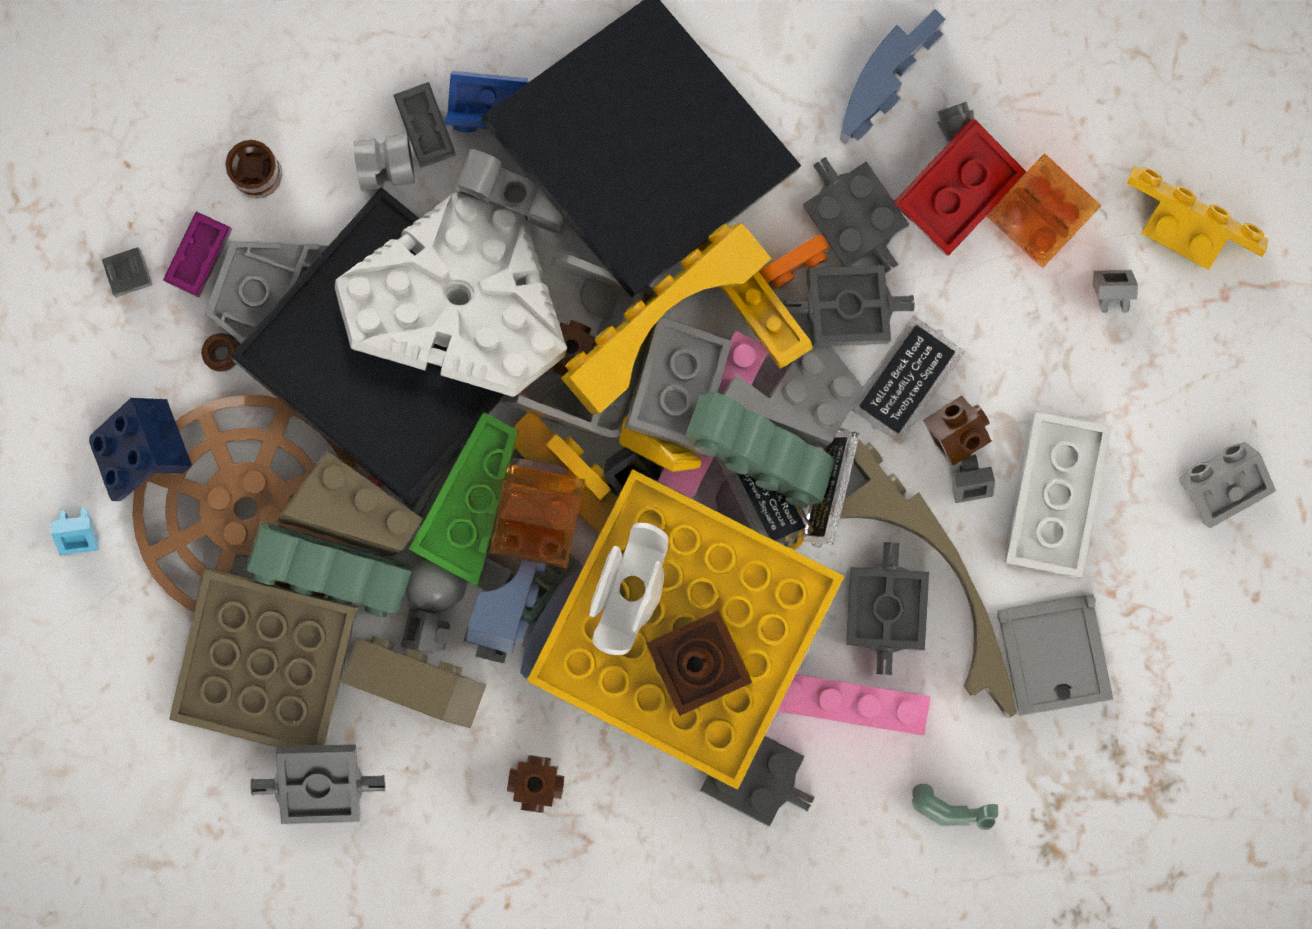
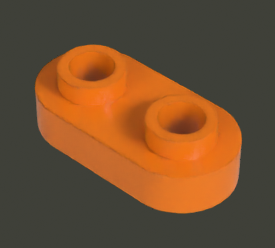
M823 234L818 235L765 266L759 273L769 286L773 285L775 290L795 279L793 272L801 267L806 266L807 269L815 268L826 261L828 257L825 252L831 247Z

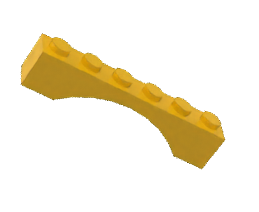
M725 223L716 229L708 237L712 242L702 252L697 248L680 262L683 267L681 271L674 277L668 274L652 287L655 293L645 303L641 299L635 302L623 313L626 320L616 329L612 325L606 328L595 338L594 341L598 345L587 355L584 351L580 352L566 364L565 367L569 371L561 379L591 414L601 413L629 388L632 368L639 348L650 329L666 311L684 298L701 290L744 284L772 259L743 223L731 225L730 227Z

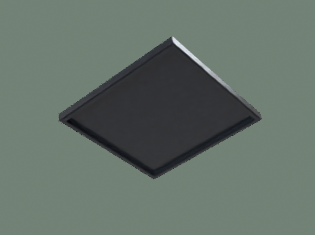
M660 0L641 1L486 112L481 119L631 298L706 242L716 229L725 223L728 225L797 172L802 166Z
M379 188L230 355V360L411 506L469 439L482 413L490 414L505 394L440 375L442 366L427 363L426 369L421 370L351 349L335 291L336 279L359 262L364 261L375 250L382 248L389 240L401 238L402 231L420 219L386 190ZM410 250L414 256L417 255L414 251ZM437 344L433 346V348L447 351V347Z

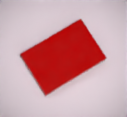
M971 118L897 197L893 204L944 255L949 256L1027 172L976 119Z

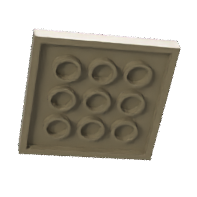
M206 568L203 573L169 720L274 747L325 745L358 606L333 601L313 594L303 595L289 588L267 585L254 579Z

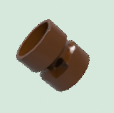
M245 140L234 145L229 151L225 162L226 173L237 189L244 195L255 199L266 198L273 194L280 186L282 180L281 165L271 149L264 143L256 140Z

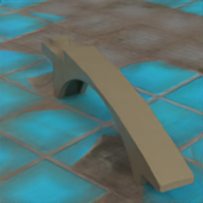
M859 439L848 447L845 453L866 479L867 483L834 506L831 511L837 519H873L901 527L927 542L944 558L962 585L970 606L973 621V655L964 688L970 696H975L985 689L1005 717H1013L1017 714L1010 679L988 613L957 549L921 494L918 492L906 501L902 496L906 493V489L893 473L887 476L879 464L883 459L870 442L864 445Z

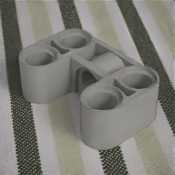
M470 149L455 185L457 193L481 199L487 205L489 202L501 205L512 212L525 215L526 220L540 228L560 233L565 219L532 180L507 171L503 168L502 161L487 153ZM511 186H520L526 192V197L520 203H510L504 196L505 191Z

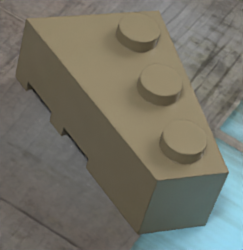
M327 451L318 459L276 521L302 527L316 534H325L344 540L346 543L393 557L404 549L423 521V518Z
M373 635L371 642L359 638L356 639L341 679L342 683L439 720L471 728L486 684L460 675L463 668L440 660L437 667L426 663L428 655L409 648H406L404 654L393 651L395 643Z

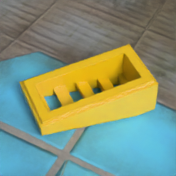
M628 415L624 417L619 443L622 446L671 472L697 469L701 466L702 460L692 450L624 428Z

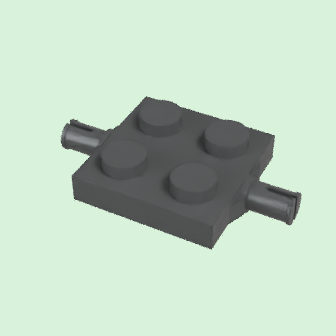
M827 157L821 159V163L828 173L825 172L819 162L815 163L813 168L816 169L825 185L817 195L803 203L804 209L844 267H849L861 258L874 255L881 266L884 265L885 274L890 272L891 268L884 257L893 269L899 263L896 262L886 246L895 235L907 228L909 223L901 211L893 204V199L867 161L851 172L838 176L827 160Z
M884 265L809 268L806 271L808 288L806 299H784L783 305L791 315H807L811 325L813 347L888 344L891 341L890 318L892 312H913L915 308L913 295L891 296L886 285Z
M883 542V565L874 568L851 567L846 645L866 646L877 651L876 674L883 675L885 659V675H892L893 652L903 649L925 650L929 572L909 571L898 566L900 543H892V556L890 558L891 542Z
M766 736L738 790L710 775H707L700 789V792L768 827L771 825L778 809L786 801L807 812L811 805L798 799V797L809 803H812L815 798L794 787L796 773L805 756Z
M356 744L277 747V771L275 778L251 779L252 796L275 794V798L280 806L281 824L359 822L362 792H385L386 790L385 775H361L357 765Z

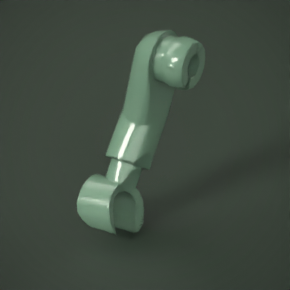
M928 784L916 785L912 790V805L914 809L943 826L969 825V822H976L978 828L989 830L994 826L995 818L998 817L997 804L984 805L978 809H968V806H951L935 797L933 788Z

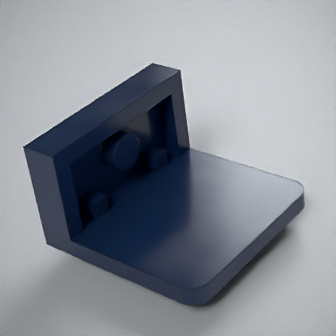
M130 398L99 426L89 438L91 450L111 501H122L153 473H184L192 466L167 399Z

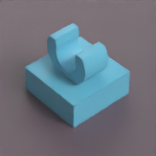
M81 508L80 517L69 519L66 510H63L59 513V520L51 521V535L60 555L98 550V535L86 508Z

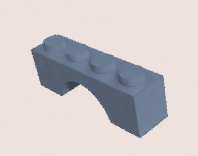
M511 488L501 520L499 536L514 549L520 567L514 578L503 587L492 591L479 592L468 625V642L510 654L513 652L516 641L523 643L529 620L523 619L526 606L534 608L540 585L534 584L537 571L545 572L550 555V550L544 548L547 537L555 538L561 515L555 514L557 500Z

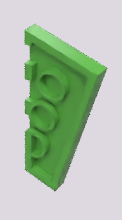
M485 412L482 413L409 548L414 553L477 587L480 584L519 433L517 429Z

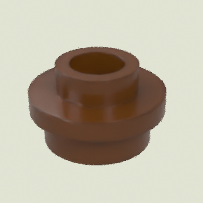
M214 334L207 338L202 346V359L214 371H229L237 365L230 360V355L239 347V344L228 334ZM221 346L227 347L228 356L223 360L216 359V349Z

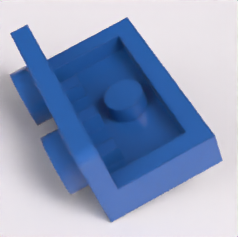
M452 71L450 74L448 112L445 116V124L454 126V130L459 132H475L477 128L488 129L481 121L483 115L526 85L528 79Z

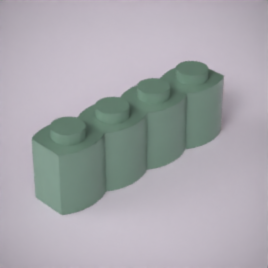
M715 391L699 395L685 438L695 445L694 449L698 453L709 457L717 456L725 462V467L730 471L739 474L748 473L752 478L756 479V485L769 491L778 490L786 496L785 500L789 504L800 508L822 503L836 461L828 453L806 444L795 434L776 427L767 418L745 409L734 399Z
M260 521L246 565L247 571L253 573L252 578L260 583L275 585L276 581L291 584L290 590L296 593L312 595L313 591L327 594L328 599L348 604L351 602L365 605L364 610L379 617H387L388 613L398 614L412 572L410 565L402 561L372 554L355 547L334 543L317 536Z

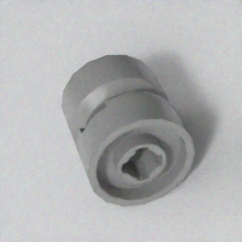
M408 134L387 136L383 143H379L375 138L354 141V157L361 191L383 188L387 181H390L393 186L415 183Z

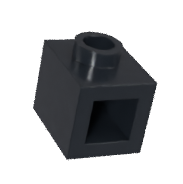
M624 447L606 460L603 475L620 495L632 469L658 482L660 468L658 464Z

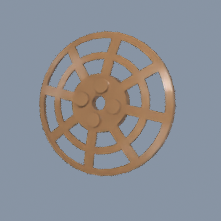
M263 395L223 397L202 404L176 420L179 432L188 424L198 419L206 440L199 443L188 453L192 466L205 453L211 450L219 471L209 479L206 485L185 478L191 467L184 473H153L134 490L132 516L135 538L142 559L153 578L165 592L192 612H195L197 601L190 598L172 583L161 570L157 560L177 551L188 567L203 578L204 570L208 567L194 556L187 545L205 536H208L214 544L222 549L215 570L230 574L237 555H250L260 521L317 536L334 543L359 548V546L346 543V541L325 534H316L302 527L276 521L315 465L303 449L291 440L283 437L291 416L299 418L305 423L307 422L278 398ZM237 406H262L276 409L268 431L256 428H239L220 432L212 412ZM321 434L333 448L339 460L358 472L355 461ZM244 439L263 441L255 463H234L225 443ZM279 447L293 456L306 473L284 481L280 475L271 470L270 466L277 448ZM147 482L168 488L165 517L169 537L149 546L143 518L144 493ZM179 493L200 500V521L181 531L177 518ZM244 498H252L257 504V512L249 520L240 519L236 513L238 502ZM275 582L277 586L290 589L291 585L286 582ZM313 591V595L325 597L327 595L324 593Z

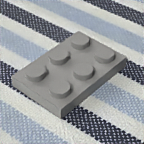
M661 317L653 326L624 428L695 451V445L685 438L699 395L714 391L718 392L732 341Z

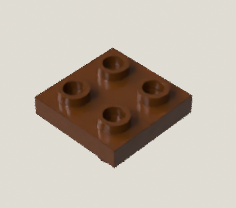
M720 610L714 611L646 643L679 716L753 682Z

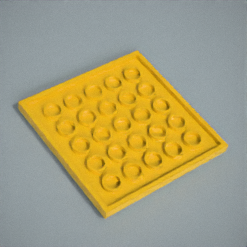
M632 469L527 682L738 790L845 576ZM636 523H648L663 530L669 538L668 550L662 565L665 576L661 598L652 613L653 615L639 629L631 650L623 655L608 654L599 650L592 641L594 631L600 622L604 608L595 617L589 616L591 601L607 556L614 545L620 548L623 556L632 526ZM629 576L622 581L620 591L626 600L634 602L643 597L645 585L639 577ZM720 610L753 682L679 716L646 643L714 611Z

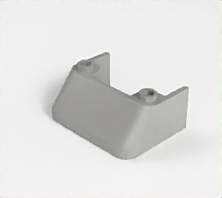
M571 255L553 257L550 264L585 278L580 293L581 303L589 313L603 318L597 336L611 325L616 329L626 320L623 313L640 299L645 303L655 294L652 287L647 286L631 298L607 269ZM670 309L662 317L668 318ZM653 327L639 348L632 368L629 388L601 413L591 414L567 385H556L548 389L541 403L520 395L514 397L504 395L502 403L549 421L599 436L612 438L620 436L623 419L630 410Z

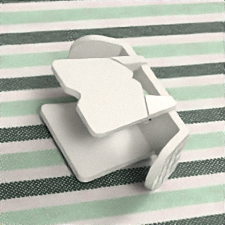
M648 523L634 524L630 530L629 541L624 555L622 556L620 548L614 545L607 556L591 601L589 616L595 617L604 608L600 622L594 631L592 641L599 650L612 655L628 653L637 638L639 629L650 619L660 601L665 576L662 565L668 550L669 538L663 530ZM629 576L639 577L645 585L643 597L634 602L626 600L620 591L622 581Z

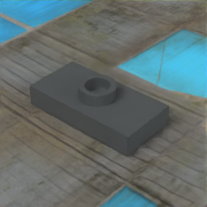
M429 82L393 95L420 168L456 155Z

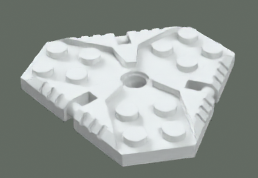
M453 193L434 207L431 212L423 215V218L416 220L412 226L404 229L401 238L389 240L382 248L375 250L372 255L367 256L364 261L356 264L335 281V291L351 349L421 370L426 369L427 363L442 366L440 374L442 376L512 397L516 396L553 367L566 354L567 347L556 318V312L553 309L548 287L541 283L543 271L541 265H539L538 255L535 252V246L532 242V236L525 215L512 212L492 202H489L487 205L481 199L462 193ZM410 250L414 251L417 255L414 256ZM437 344L447 347V351L433 348V346Z

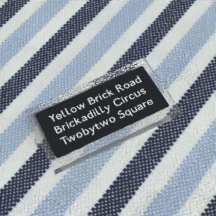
M913 315L864 385L851 410L871 423L873 430L879 429L901 444L961 359L965 350L944 337L941 329L936 331Z
M840 428L833 441L826 448H823V451L832 456L836 461L822 503L809 506L803 531L804 542L810 543L814 547L821 548L822 544L834 545L860 435L858 432Z
M716 456L753 530L786 547L794 544V540L814 531L802 508L789 504L785 500L786 496L778 490L769 491L759 487L755 483L756 479L752 478L748 473L739 474L730 471L725 467V462Z

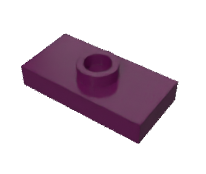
M196 211L163 281L200 298L232 228Z

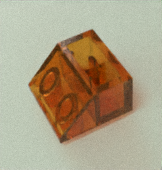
M1044 153L986 217L1043 269L1094 215L1101 205Z
M508 464L502 484L490 553L567 568L585 479Z

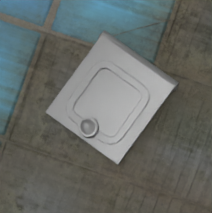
M1093 594L997 611V619L1001 624L1019 716L1113 700L1094 608L1096 606V599Z

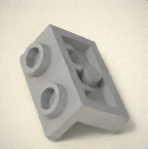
M1246 442L1226 447L1219 456L1208 462L1194 465L1189 469L1188 473L1179 478L1181 485L1190 492L1200 517L1208 528H1212L1276 492L1261 454Z

